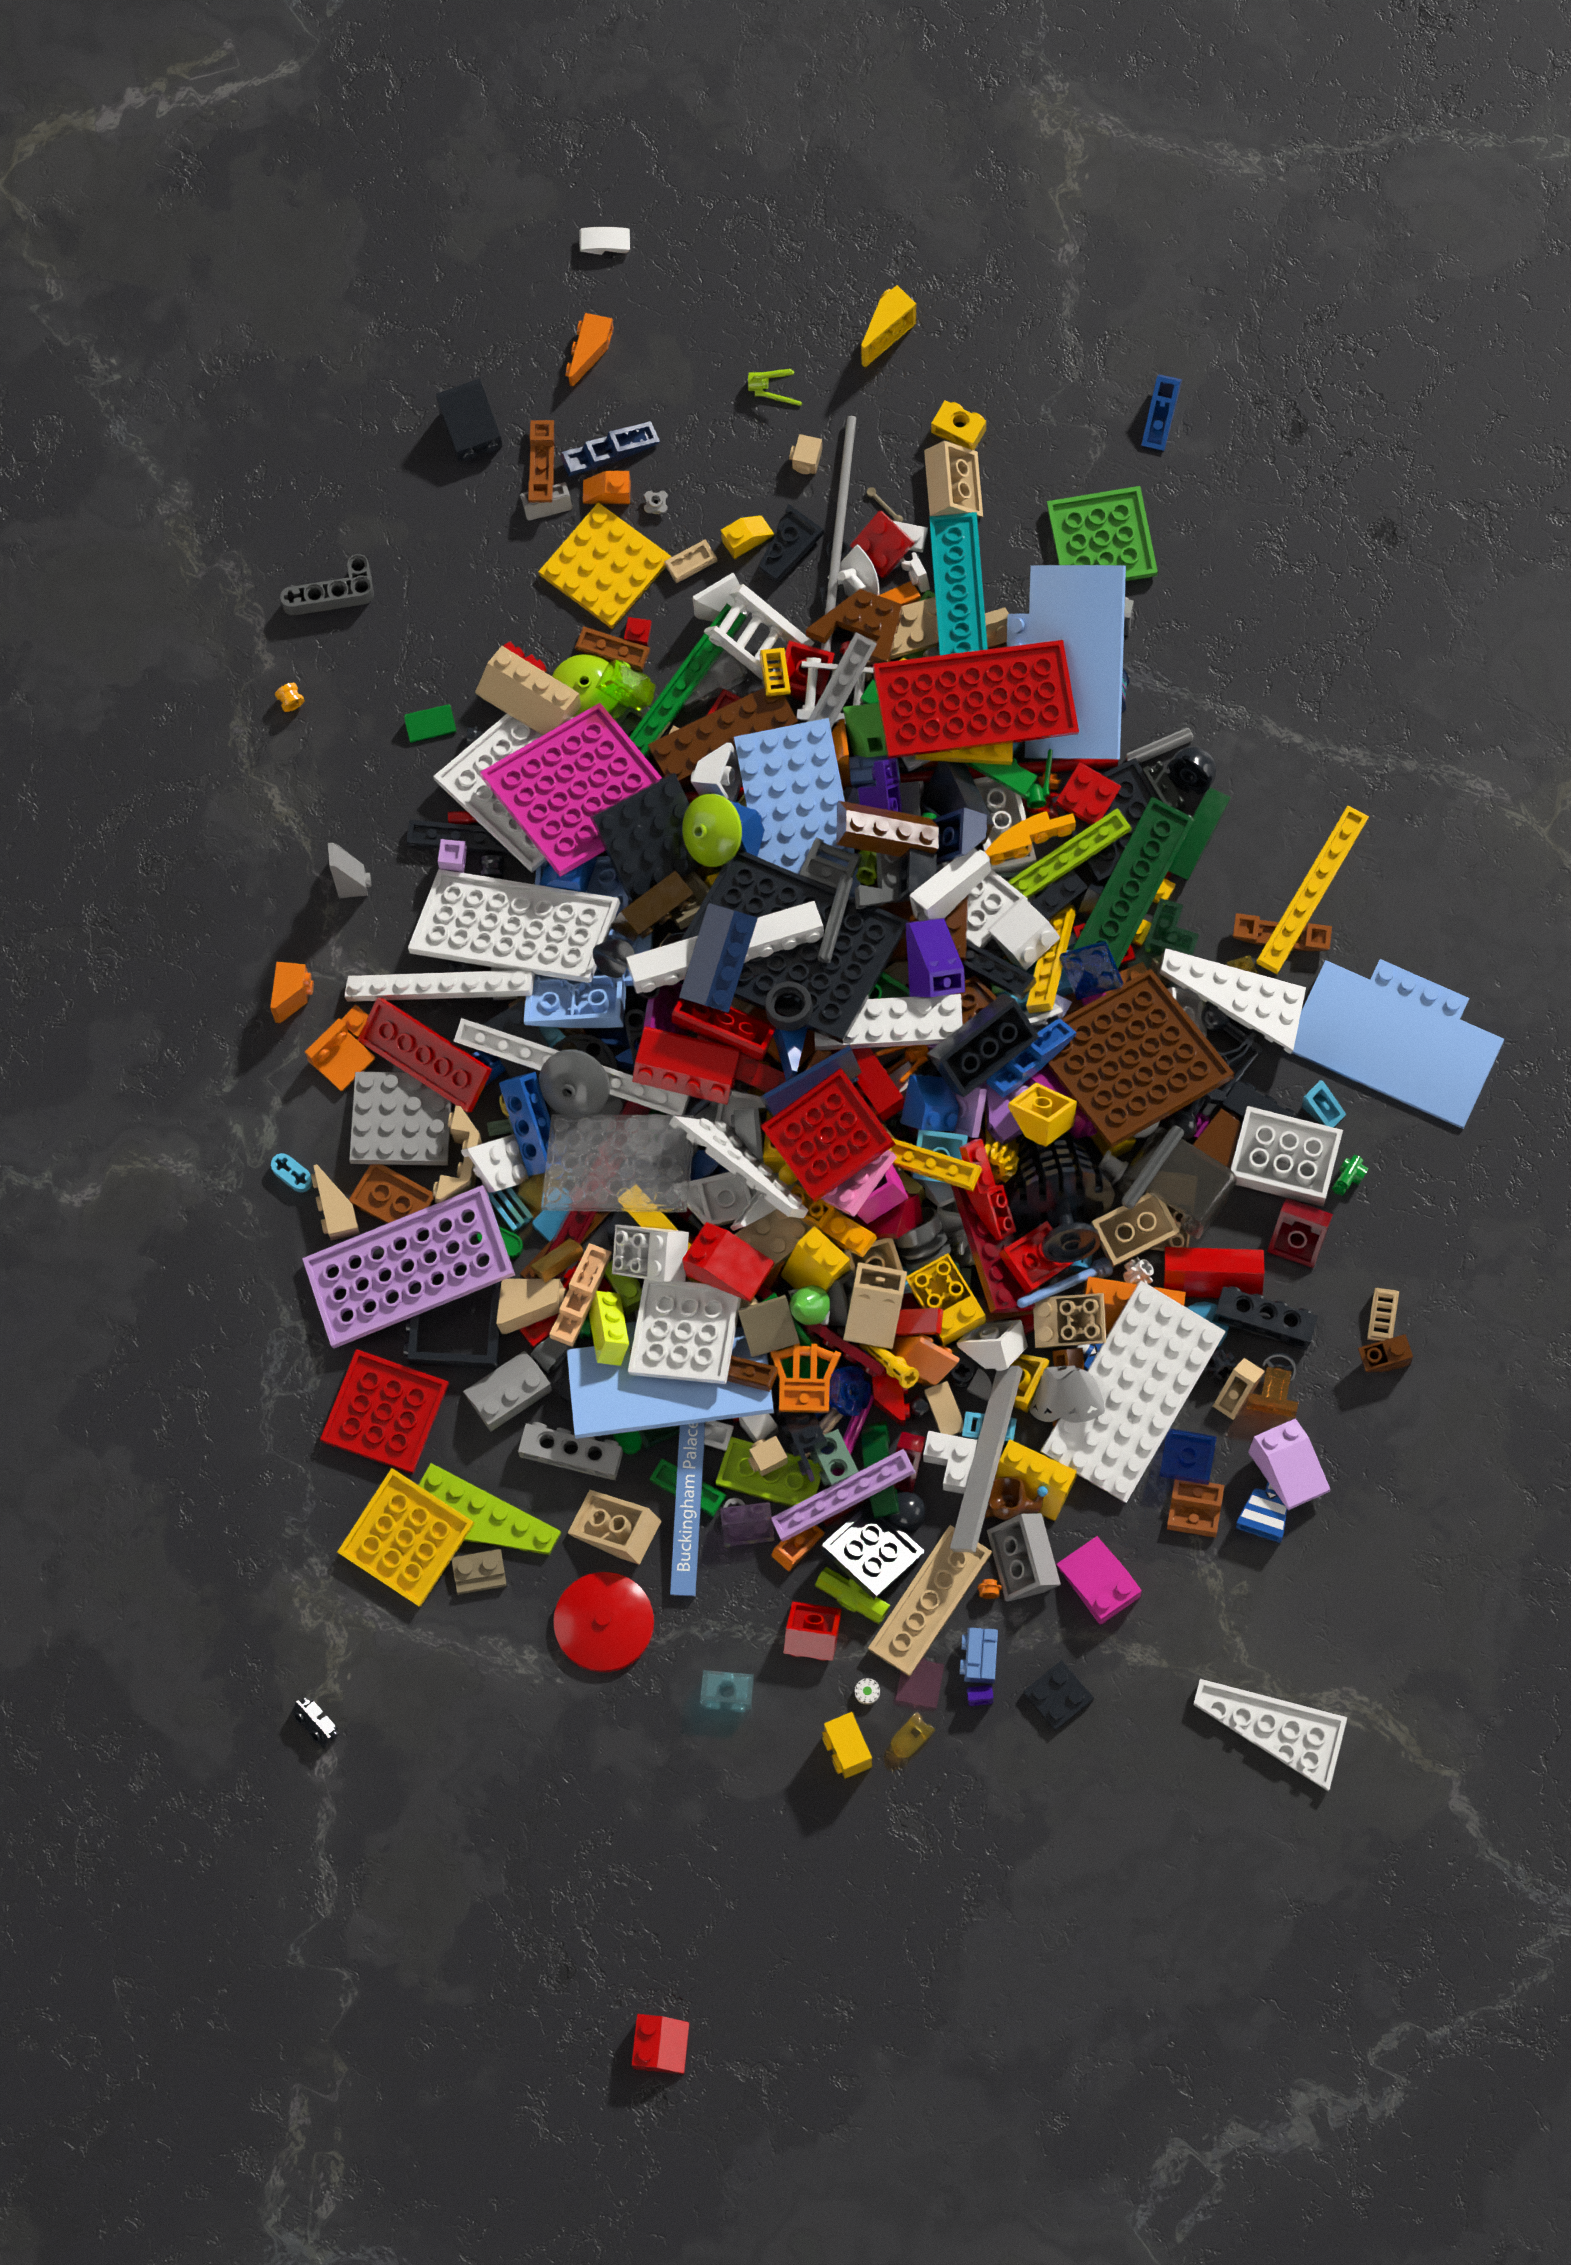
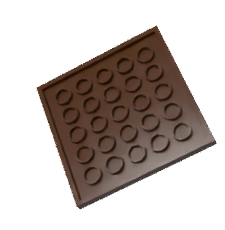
M1152 969L1061 1019L1077 1033L1046 1064L1071 1098L1077 1101L1078 1107L1110 1148L1117 1146L1234 1079V1072Z

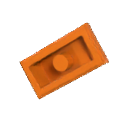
M815 1525L784 1542L781 1541L774 1548L772 1557L786 1570L790 1571L823 1537L825 1532Z

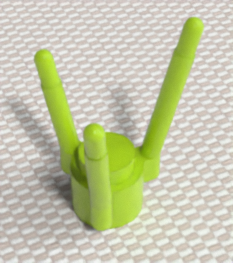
M791 369L749 372L748 389L749 391H755V396H763L798 406L802 405L801 401L764 391V389H768V378L794 375V371Z

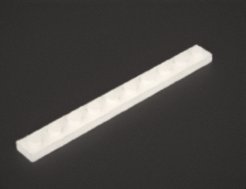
M462 1018L454 1042L540 1071L546 1060L559 1052L558 1050ZM603 1066L609 1078L611 1095L673 1116H684L690 1096L632 1082V1075Z

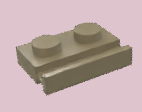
M501 1549L452 1558L458 1595L507 1586Z

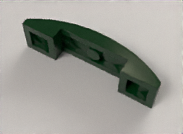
M886 1420L862 1426L864 1468L890 1456L888 1447L890 1445V1438ZM894 1484L870 1496L875 1518L900 1513L897 1490Z

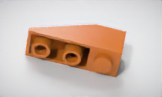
M585 313L583 321H579L577 327L578 342H573L571 355L574 357L572 363L568 362L566 368V376L569 377L570 386H574L608 350L614 329L612 318Z

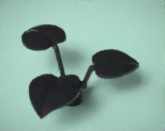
M674 933L668 936L662 942L661 947L681 941L685 933ZM611 939L593 948V959L596 966L603 974L612 978L622 977L626 968L628 969L626 957L635 955L631 944L622 939ZM657 987L651 992L629 995L625 999L624 1017L633 1009H639L646 1015L648 999L657 997L660 988ZM633 1015L629 1019V1023L633 1027H639L643 1022L642 1017L639 1015Z

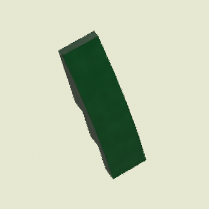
M1209 787L1193 816L1194 821L1168 870L1169 873L1189 881L1229 804L1230 796Z

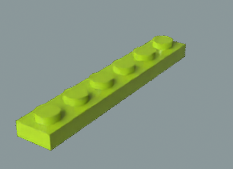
M1117 808L1007 882L1029 899L1132 829Z

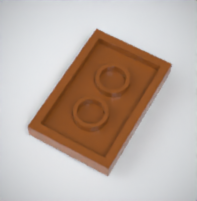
M370 1164L349 1201L353 1206L388 1224L432 1206L435 1197H433V1192L382 1164Z

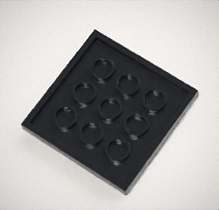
M1136 758L1101 774L1121 786L1104 817L1118 808L1132 830L1085 861L1097 883L1110 878L1151 797L1159 800ZM1059 796L1052 798L1051 803L1059 817L1071 814L1055 804ZM1074 815L1076 821L1075 831L1069 834L1070 837H1075L1091 825Z
M675 773L668 774L590 816L630 903H633L674 871L682 878L704 866L690 855L684 843L682 825L685 812L690 804Z

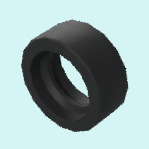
M790 981L782 982L772 987L767 993L765 1000L767 1019L774 1027L779 1030L794 1031L805 1026L810 1020L813 1011L810 993L804 986ZM784 996H796L802 1000L803 1010L793 1017H783L775 1012V1002Z

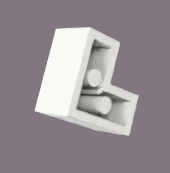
M928 1431L923 1462L947 1466L943 1490L961 1494L965 1493L977 1447V1440Z

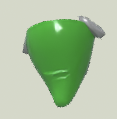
M809 1285L788 1291L791 1298L789 1304L790 1311L796 1321L804 1325H828L830 1300L823 1288L817 1285Z

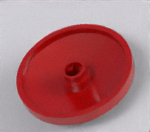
M597 1572L579 1578L563 1592L554 1613V1631L558 1644L564 1654L578 1666L595 1672L617 1671L634 1663L647 1649L654 1630V1615L647 1595L634 1581L617 1573Z

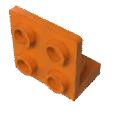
M340 1018L305 1051L307 1060L340 1091H344L355 1080V1072H363L375 1060V1056L348 1032L346 1024Z

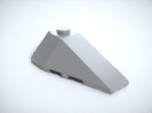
M328 843L329 865L339 898L368 896L367 887H371V875L366 873L364 865L339 845Z

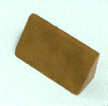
M569 1238L530 1267L546 1283L583 1257L582 1246Z

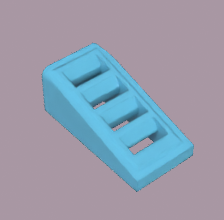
M965 1412L962 1437L978 1440L985 1414ZM1010 1417L1003 1445H1007L1009 1439L1014 1440L1016 1418ZM972 1420H977L975 1432H971Z

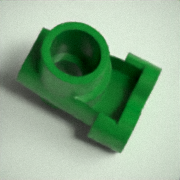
M1353 1155L1350 1160L1348 1158L1344 1160L1339 1168V1171L1342 1173L1332 1187L1333 1192L1342 1196L1345 1194L1346 1189L1350 1187L1351 1182L1357 1185L1360 1184L1369 1169L1362 1165L1363 1159L1361 1157Z

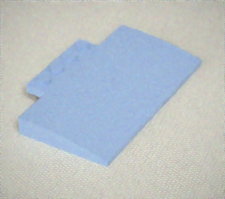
M1031 566L1029 614H1008L1007 647L1063 640L1079 733L1077 735L1025 741V758L1047 759L1048 750L1052 749V759H1120L1126 566Z
M597 857L598 860L586 893L619 898L620 906L616 914L617 917L631 903L609 857ZM547 860L536 869L535 885H539ZM611 928L607 941L611 939L625 940L631 944L636 955L653 949L654 931L645 939L639 937L632 941ZM597 967L591 983L535 974L532 996H526L524 1024L561 1028L624 1027L626 986H634L629 970L626 968L624 975L620 978H612L603 974Z
M1381 959L1370 980L1325 960L1301 1011L1292 1053L1464 1129L1500 1052L1504 1039L1460 1020L1469 998Z
M637 1322L625 1323L629 1346L621 1366L597 1363L594 1346L567 1350L575 1439L774 1413L771 1390L768 1392L729 1381L726 1384L630 1375L628 1373L631 1357L630 1350L633 1345ZM737 1327L731 1355L769 1365L768 1353L755 1357L751 1356L743 1327Z

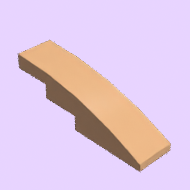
M590 1243L588 1244L569 1283V1290L559 1309L560 1314L550 1332L551 1339L573 1347L591 1308L595 1293L598 1291L612 1255L611 1251Z

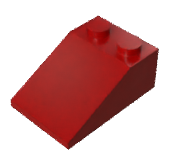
M708 1222L705 1223L682 1259L687 1277L751 1302L775 1265L773 1260L728 1230Z

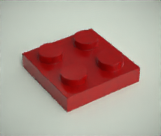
M878 511L849 546L854 548L858 544L873 563L876 573L882 578H886L915 542L883 511Z
M1080 762L1055 804L1093 825L1104 817L1121 786Z

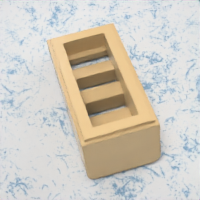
M1382 1288L1374 1289L1367 1340L1383 1341L1393 1338L1399 1291ZM1378 1298L1392 1300V1303L1378 1301ZM1377 1308L1391 1309V1313L1377 1311ZM1375 1318L1388 1319L1390 1321L1389 1323L1375 1321ZM1374 1327L1388 1329V1333L1375 1332Z

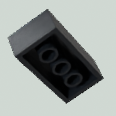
M1001 994L927 1054L950 1090L965 1097L1036 1041L1039 1036L1016 999Z

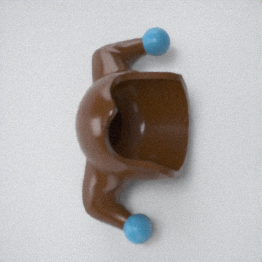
M1001 1477L994 1479L984 1518L996 1516L1002 1520H1009L1020 1514L1036 1513L1041 1510L1044 1496L1047 1495L1048 1490L1046 1487H1039L1037 1489L1038 1495L1035 1499L1031 1500L1026 1497L1024 1483L1020 1478Z

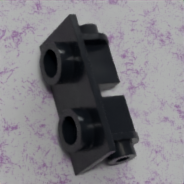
M305 1697L300 1702L299 1700L296 1701L291 1711L295 1721L303 1725L309 1732L311 1739L325 1749L329 1740H334L339 1735L337 1726L327 1716L319 1721L317 1717L322 1715L323 1711L312 1699Z

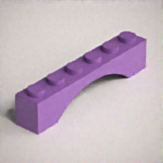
M928 1044L926 1046L930 1052L938 1044ZM985 1080L978 1087L987 1089L984 1104L987 1116V1131L995 1141L999 1140L1001 1145L1009 1144L1023 1134L1008 1108V1103L1012 1100L1009 1095L1002 1098L986 1084Z

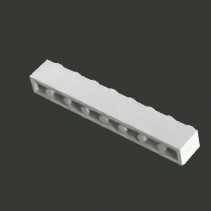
M815 901L759 917L744 963L759 956L767 957L779 950L793 949L796 945L802 943H813L824 937L823 924ZM698 936L626 957L628 970L636 993L651 992L657 987L674 985L680 980L685 979Z

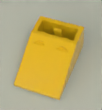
M948 1253L906 1276V1281L921 1309L940 1308L944 1310L941 1334H935L942 1346L948 1345L986 1323L985 1313Z

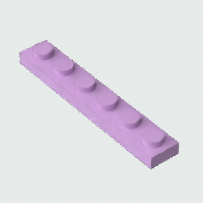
M902 1449L771 1518L780 1539L784 1542L916 1472L906 1451Z

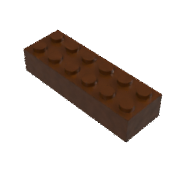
M771 685V689H780L778 685ZM764 687L648 744V753L660 776L663 778L670 773H675L683 789L692 784L691 774L699 760L726 743H731L736 750L734 737L796 725L798 720L784 695L766 696Z

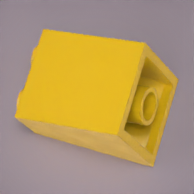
M814 1226L796 1244L780 1276L794 1289L817 1285L827 1293L835 1280L850 1271V1259Z

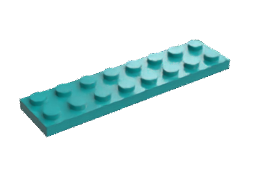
M977 512L929 516L940 655L986 650L988 645Z

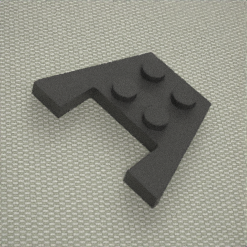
M876 853L878 888L858 885L855 888L856 909H864L866 906L872 905L875 907L882 906L885 903L891 902L900 903L898 901L900 857Z

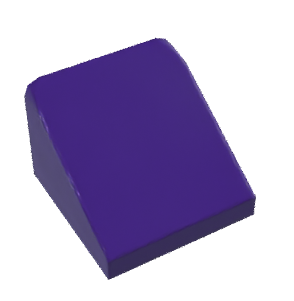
M992 1686L968 1687V1705L992 1704L994 1701Z

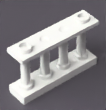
M744 584L734 586L729 592V595L734 598L735 603L719 628L713 626L706 628L704 631L713 644L723 647L762 680L760 650L771 649L778 637L785 640L787 645L789 640L811 647L814 644L811 639L806 637L805 634ZM746 608L752 613L753 618L738 641L735 642L726 633L741 610ZM764 623L770 628V633L756 655L752 656L744 647L759 624ZM780 668L773 669L772 671L768 669L769 672H777L781 670ZM769 677L770 680H778V677Z
M807 657V662H801V668H808L805 705L802 706V709H797V720L808 721L816 707L815 696L818 669L832 670L833 675L838 664L821 663L820 658ZM864 667L855 684L853 706L863 704L860 702V698L864 693L866 674H874L873 668ZM839 713L834 724H837L839 719H845L844 713Z

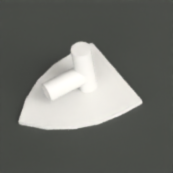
M857 544L840 563V569L837 574L838 584L844 585L845 594L848 596L853 595L859 589L879 595L878 577L873 563Z

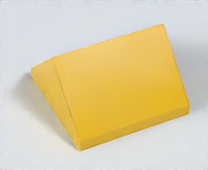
M1020 1354V1357L1010 1365L1019 1366L1023 1369L1013 1407L1027 1413L1044 1369L1049 1367V1360Z

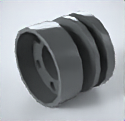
M921 1208L923 1222L898 1239H893L894 1244L899 1247L898 1253L902 1258V1263L908 1270H919L945 1254H949L952 1250V1245L947 1239L946 1232L941 1230L943 1224L934 1208Z

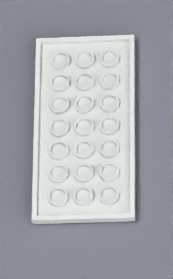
M438 869L408 950L411 954L507 970H530L537 975L591 983L597 968L593 959V948L607 941L611 930V923L616 917L620 901L619 898Z
M1140 1280L1106 1337V1343L1102 1344L1087 1370L1099 1387L1104 1400L1105 1412L1095 1419L1078 1423L1059 1418L1040 1452L1076 1470L1079 1476L1127 1503L1226 1331ZM1090 1406L1088 1413L1092 1410H1097V1408ZM1075 1408L1069 1412V1414H1079Z

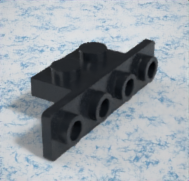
M777 1395L775 1398L778 1405L773 1407L778 1420L784 1419L785 1423L781 1426L786 1438L791 1437L793 1440L789 1445L794 1457L799 1456L801 1459L797 1462L802 1476L807 1474L810 1482L815 1481L805 1454L828 1445L815 1413L779 1412V1395Z

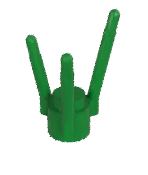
M1052 749L1048 750L1043 788L1041 785L1034 783L1024 797L1027 800L1028 808L1038 809L1046 805V797L1050 796L1049 781ZM1012 758V762L1018 765L1017 760Z

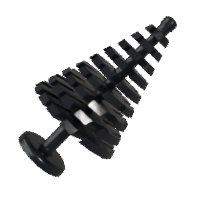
M1066 1131L1048 1146L1037 1144L1035 1141L1025 1137L1023 1133L1020 1135L1017 1155L1019 1157L1018 1170L1013 1178V1189L1009 1205L1014 1225L1021 1230L1020 1215L1025 1214L1028 1231H1032L1040 1226V1213L1044 1212L1045 1221H1048L1053 1228L1044 1237L1042 1242L1044 1256L1050 1261L1058 1263H1072L1083 1260L1092 1255L1100 1246L1101 1238L1098 1230L1091 1226L1090 1223L1096 1219V1202L1102 1201L1103 1215L1111 1208L1115 1196L1112 1185L1101 1169L1097 1167V1164L1091 1163V1157L1086 1149L1082 1147L1081 1142L1070 1132ZM1080 1206L1081 1213L1083 1214V1223H1077L1076 1207Z

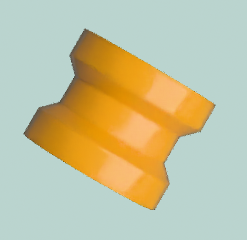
M288 683L275 692L277 700H281V707L285 712L297 709L305 701L303 696L298 694L296 683Z

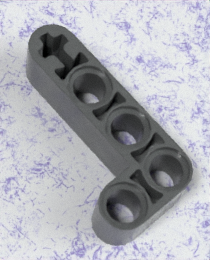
M355 554L349 558L347 563L349 578L285 588L280 594L283 610L288 615H301L369 603L374 597V590L367 558L361 554ZM356 566H364V569L361 571L354 570ZM361 587L368 588L364 593L357 592ZM337 591L344 592L342 596H334V593ZM313 595L321 596L318 600L310 599Z

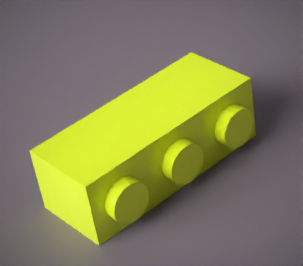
M596 1291L588 1313L597 1363L621 1366L629 1346L621 1296L617 1293Z

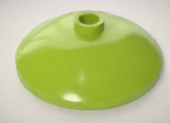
M581 654L570 657L563 661L552 675L553 678L579 693L581 707L573 718L598 703H601L608 713H611L620 699L621 682L619 675L607 660L599 656ZM582 680L589 681L586 685L580 683Z
M718 794L701 795L692 801L685 812L682 825L685 846L698 863L707 867L722 866L732 860L740 847L742 838L741 820L734 805L727 798Z

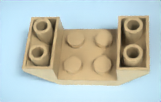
M456 1106L454 1113H450L448 1119V1127H450V1134L453 1135L454 1142L463 1144L462 1150L482 1144L480 1134L461 1106ZM469 1156L464 1157L463 1163L459 1162L457 1177L459 1178L441 1175L439 1182H435L433 1197H435L436 1204L475 1188L477 1175L473 1171L475 1165Z

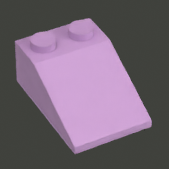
M1296 1418L1254 1436L1248 1453L1288 1510L1330 1492L1329 1484L1310 1439Z

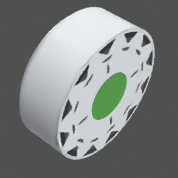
M862 1679L855 1687L856 1699L864 1705L875 1703L880 1696V1688L877 1682L872 1679Z

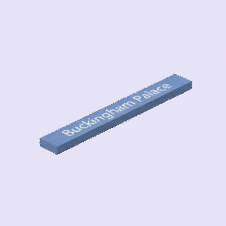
M705 1422L680 1425L670 1595L696 1597Z

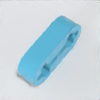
M280 1153L273 1157L271 1167L273 1173L297 1192H306L311 1188L312 1179L308 1170L287 1154ZM279 1161L281 1163L287 1161L286 1165L290 1171L288 1172L284 1168L278 1170L277 1163ZM296 1174L300 1178L305 1176L306 1183L296 1185L297 1180L293 1175Z

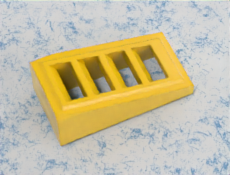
M785 649L760 650L759 657L766 696L790 694ZM779 660V663L767 664V661ZM777 668H780V669H781V671H777V672H769V671H768V669H777ZM782 676L780 680H770L769 678ZM771 685H784V688L771 689Z

